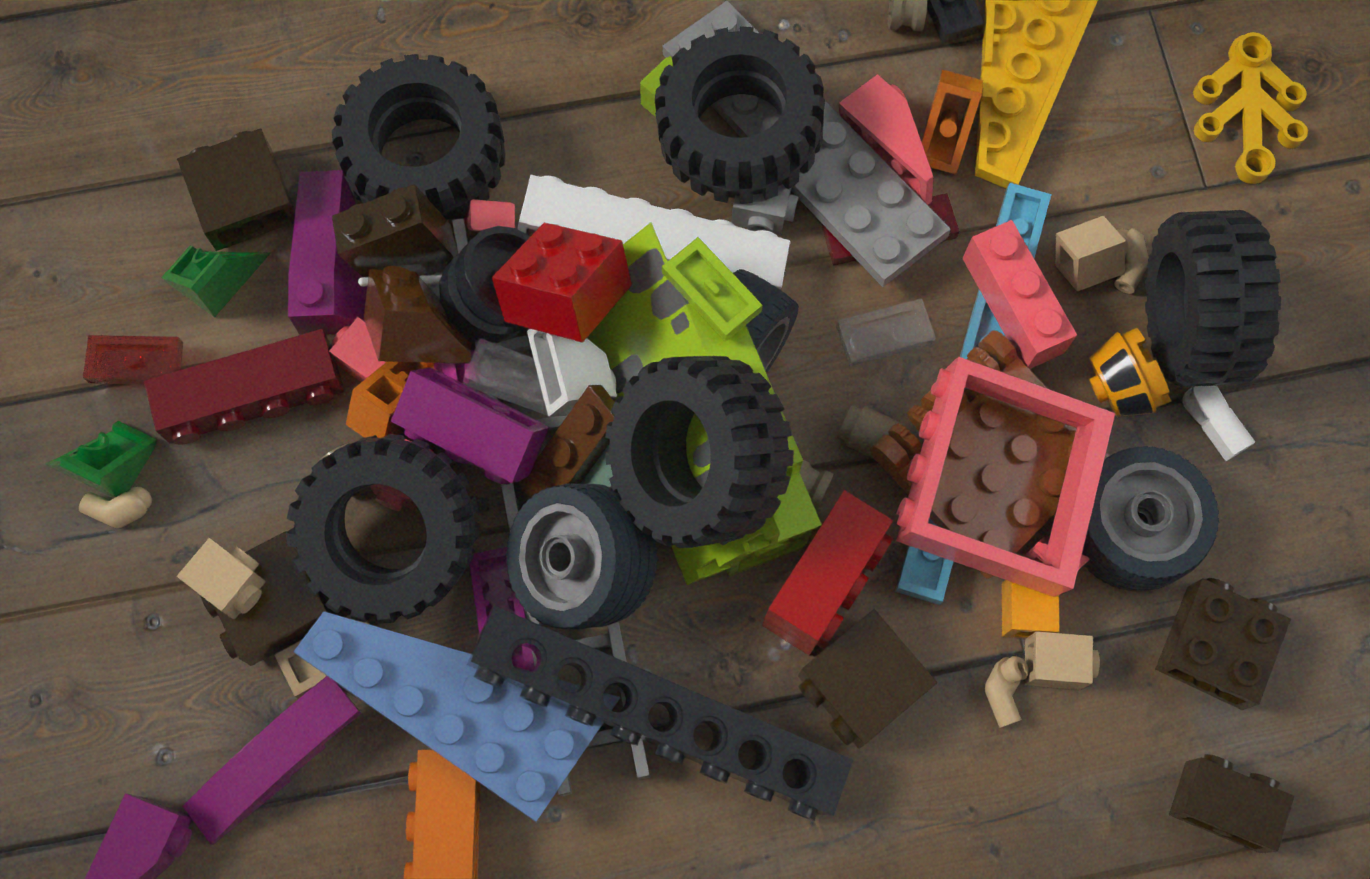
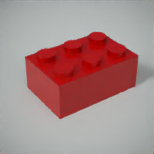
M844 490L770 605L762 626L807 655L811 654L816 645L825 649L844 619L843 616L836 613L837 610L842 606L849 611L869 577L861 573L865 567L873 572L894 538L887 535L886 532L894 520Z

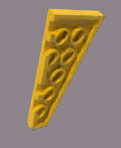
M985 0L981 63L983 90L979 102L976 177L1006 189L1009 183L1019 185L1098 0Z

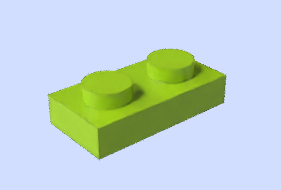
M699 237L662 265V274L725 342L762 312L763 305Z

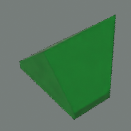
M190 245L161 278L210 315L216 317L272 252L203 251L201 248L196 249Z
M117 421L112 425V431L106 434L100 432L98 438L80 445L78 448L45 463V465L115 498L131 489L155 449L157 439Z

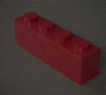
M319 329L144 380L156 432L169 444H189L199 440L201 434L215 430L233 431L243 427L246 424L245 421L262 416L264 418H276L287 414L290 408L306 403L309 405H320L331 401L334 395L345 391L338 366L329 352L332 348L329 339L323 329Z

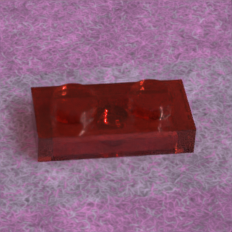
M88 335L83 378L88 383L144 384V380L181 370L184 343L179 337Z

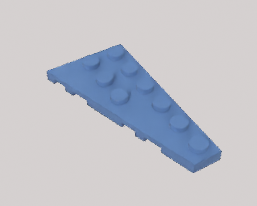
M328 612L321 614L293 651L297 656L535 822L604 723L595 719L593 727L584 725L566 717L565 714L568 708L551 700L547 708L521 698L522 688L504 681L502 688H498L476 679L474 675L477 669L467 665L471 656L469 653ZM514 667L521 673H531V671ZM558 679L559 686L568 693H575L580 685ZM604 693V704L612 711L620 697Z

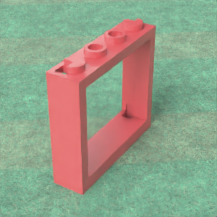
M957 357L946 369L941 368L939 370L937 381L931 387V395L936 396L932 411L926 413L920 426L919 437L923 438L924 442L921 453L913 457L908 469L907 480L911 481L912 485L908 498L902 499L896 513L899 515L897 525H900L896 541L1053 597L1070 591L1074 588L1115 413L970 360ZM964 388L1077 428L1044 563L928 523Z

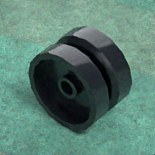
M503 226L481 230L444 268L439 281L440 302L448 319L462 333L480 342L499 343L512 339L525 328L504 321L492 277L531 236L516 228Z

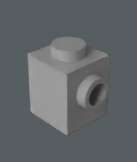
M783 184L778 186V196L767 200L764 199L763 193L753 195V203L740 204V196L735 195L731 222L735 226L745 227L751 231L765 230L782 235L784 221L793 222L798 196L790 195L791 188L786 189Z

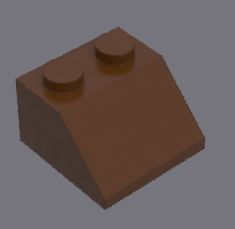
M388 266L383 270L369 269L364 320L378 361L471 364L472 354L462 332L448 319L440 298L415 271H409L400 266Z

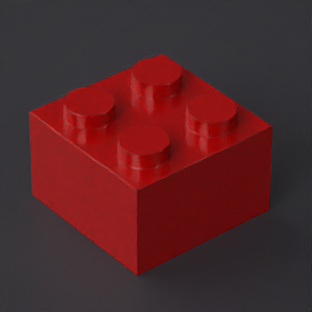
M545 222L492 277L505 322L582 343L632 286L622 240Z

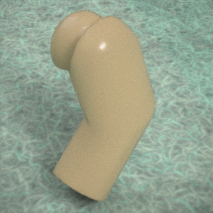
M1133 228L1130 230L1120 229L1126 236L1129 250L1125 255L1124 274L1116 278L1114 286L1123 293L1132 294L1148 268V252L1144 236L1138 230Z
M133 487L128 492H124L112 500L103 498L93 492H88L79 504V512L113 528H122L146 514L147 508L151 506L152 497L142 487Z
M1018 656L1004 657L998 661L985 683V693L999 728L1022 720L1012 696L1020 681L1027 678L1028 666Z

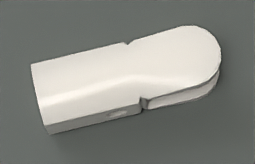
M1195 386L1184 393L1182 398L1184 407L1202 426V429L1225 461L1230 460L1255 443L1233 410L1229 408L1217 386Z

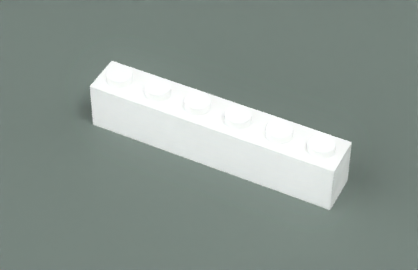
M530 175L518 223V230L529 236H532L545 222L619 239L624 244L652 222L667 261L699 237L732 273L739 269H744L758 275L771 285L779 289L782 288L790 240L779 238L770 231H751L736 227L727 220L718 219L712 221L693 216L687 210H669L653 206L640 198L625 199L610 195L597 187L582 188L566 184L554 176L539 177Z

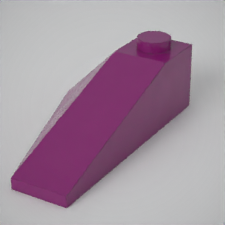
M342 170L300 172L288 283V318L299 335L323 329L326 335L337 334L344 326H350L357 317L365 322L364 311L367 286L359 285L358 280L362 276L338 255L332 221L333 215L356 205Z

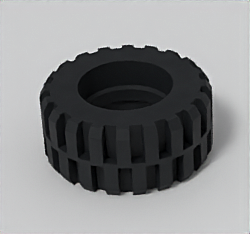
M740 26V31L728 32V27L714 30L715 36L706 38L703 34L691 41V48L689 50L684 47L681 48L672 57L673 66H666L659 78L660 87L656 89L655 115L662 154L666 163L672 165L673 174L683 183L690 180L691 190L701 196H705L708 191L714 193L715 201L728 203L729 197L735 198V195L740 196V204L753 203V195L763 193L764 199L767 200L778 196V186L783 184L786 189H790L799 182V172L803 174L808 173L815 162V154L820 151L823 138L825 99L823 98L824 86L821 76L815 73V64L806 54L800 56V47L791 40L779 41L777 33L765 29L763 34L753 32V27ZM737 94L753 95L762 98L772 104L781 114L779 119L767 130L742 138L718 134L706 127L700 120L701 115L711 104L721 98Z
M418 54L404 55L405 60L394 63L391 58L380 62L381 68L374 72L371 69L366 70L358 76L360 84L357 87L351 84L342 95L346 105L339 104L333 117L336 124L332 129V143L336 150L335 155L355 198L362 200V203H366L387 195L397 188L415 184L446 220L457 216L458 219H464L472 199L487 201L490 198L487 187L492 189L497 187L501 179L500 168L505 165V141L500 116L498 115L497 105L492 94L486 91L485 83L476 74L468 76L465 66L456 61H451L450 65H446L443 57L428 55V60L419 59ZM414 120H440L452 125L460 132L459 138L450 152L438 161L418 167L402 166L392 163L381 155L390 135L402 125Z
M1244 210L1178 212L1160 225L1158 235L1153 239L1151 245L1152 253L1149 255L1147 263L1149 268L1148 277L1145 280V289L1147 290V301H1145V314L1148 317L1147 332L1152 342L1151 351L1153 357L1157 358V363L1164 377L1175 385L1195 387L1247 384L1265 370L1268 365L1267 359L1273 354L1275 348L1273 343L1274 337L1278 335L1280 322H1278V310H1281V296H1279L1278 284L1281 283L1279 269H1276L1275 259L1277 255L1274 246L1269 243L1270 234L1267 228L1261 225L1262 222L1249 212Z
M727 356L663 358L660 362H651L639 371L638 376H632L622 389L625 395L619 396L616 399L611 413L615 416L613 422L607 424L605 437L610 439L609 451H605L606 465H611L613 477L609 478L612 490L615 493L619 492L622 499L619 504L623 507L624 511L632 513L636 518L633 523L646 535L652 534V538L657 542L667 546L676 545L678 548H692L741 539L746 534L755 533L762 528L766 522L765 518H771L779 508L781 501L777 497L786 493L791 477L786 475L787 467L793 465L794 450H789L788 437L792 436L789 421L783 420L781 411L785 410L778 395L768 392L771 385L760 373H753L750 365L740 360H730ZM694 414L702 422L710 444V468L703 488L692 474L686 453L687 432Z
M389 434L382 438H377L374 435L362 438L335 450L332 454L317 462L312 467L310 475L302 478L295 490L299 496L298 500L292 502L288 509L287 519L294 521V527L286 532L287 547H297L299 555L291 560L296 573L306 571L311 581L305 587L313 596H316L321 591L330 598L325 605L336 613H339L344 607L351 609V619L366 622L371 616H377L379 624L394 623L399 616H404L408 620L421 615L427 607H434L463 576L476 551L473 546L479 537L480 523L475 522L474 514L479 509L476 497H469L465 487L469 484L463 472L457 475L449 465L453 460L444 452L436 455L429 450V443L419 439L413 442L405 441L404 435ZM375 484L390 486L406 494L416 504L425 521L427 541L423 552L415 562L400 569L383 568L365 560L354 549L345 528V511L350 498L360 489Z

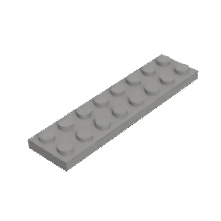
M725 1L662 46L663 56L665 58L673 57L683 47L689 50L692 40L703 34L706 38L715 36L714 30L728 27V32L740 31V26H753L728 1ZM753 27V32L759 33V32ZM731 95L711 104L712 108L741 138L753 136L767 130L781 116L772 104L753 95ZM825 101L823 138L820 151L815 154V162L808 173L803 174L799 172V182L791 187V191L798 196V199L868 273L884 287L948 238L950 228Z

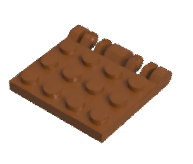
M991 331L978 343V347H974L967 355V360L1047 388L1017 356L1013 344L998 331ZM964 388L929 518L938 527L1016 554L1057 511L1077 428ZM931 390L921 398L922 406L914 405L907 413L909 421L918 431L924 416L928 411H932L936 396L931 395ZM895 423L889 429V435H883L870 448V452L874 459L909 495L912 482L907 480L908 469L913 457L921 453L922 446L917 437L906 426ZM979 571L986 579L994 577L991 574Z

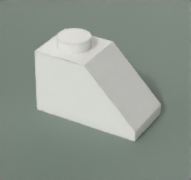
M534 329L527 331L548 417L567 416L589 385H602L613 399L617 397L616 378L609 367L607 355L586 338L582 343Z

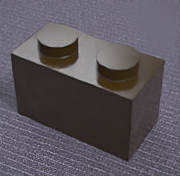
M1205 754L1204 758L1201 757L1185 762L1169 816L1258 853L1278 852L1294 795L1279 790L1280 783L1270 777L1257 773H1250L1248 777L1233 771L1234 764L1215 755Z

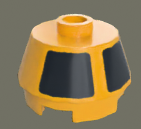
M1138 328L1123 334L1117 331L1089 357L1096 375L1089 379L1093 391L1100 403L1108 401L1117 417L1156 413V408L1172 401L1168 395L1170 392L1157 361L1153 360L1148 349H1144L1142 345L1146 341Z

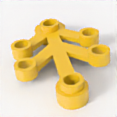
M1250 32L1239 36L1233 41L1228 51L1230 59L1212 75L1203 76L1193 90L1194 98L1201 104L1210 105L1218 99L1223 91V86L1241 73L1242 88L1215 111L1203 114L1194 126V134L1203 142H1212L1222 132L1224 125L1242 111L1243 153L1237 159L1235 169L1240 180L1249 184H1257L1263 182L1270 175L1276 164L1273 153L1262 146L1261 114L1279 130L1277 138L1282 146L1289 149L1297 148L1308 136V128L1305 123L1294 119L1286 111L1298 109L1306 99L1307 92L1303 85L1293 82L1271 61L1272 46L1267 37L1260 33ZM1260 76L1278 91L1276 101L1261 88ZM1203 86L1211 88L1214 94L1205 92ZM1286 93H1292L1297 100H1291ZM1203 124H1210L1215 131L1206 130ZM1287 130L1296 132L1298 138L1291 137ZM1247 165H1253L1257 172L1251 170Z

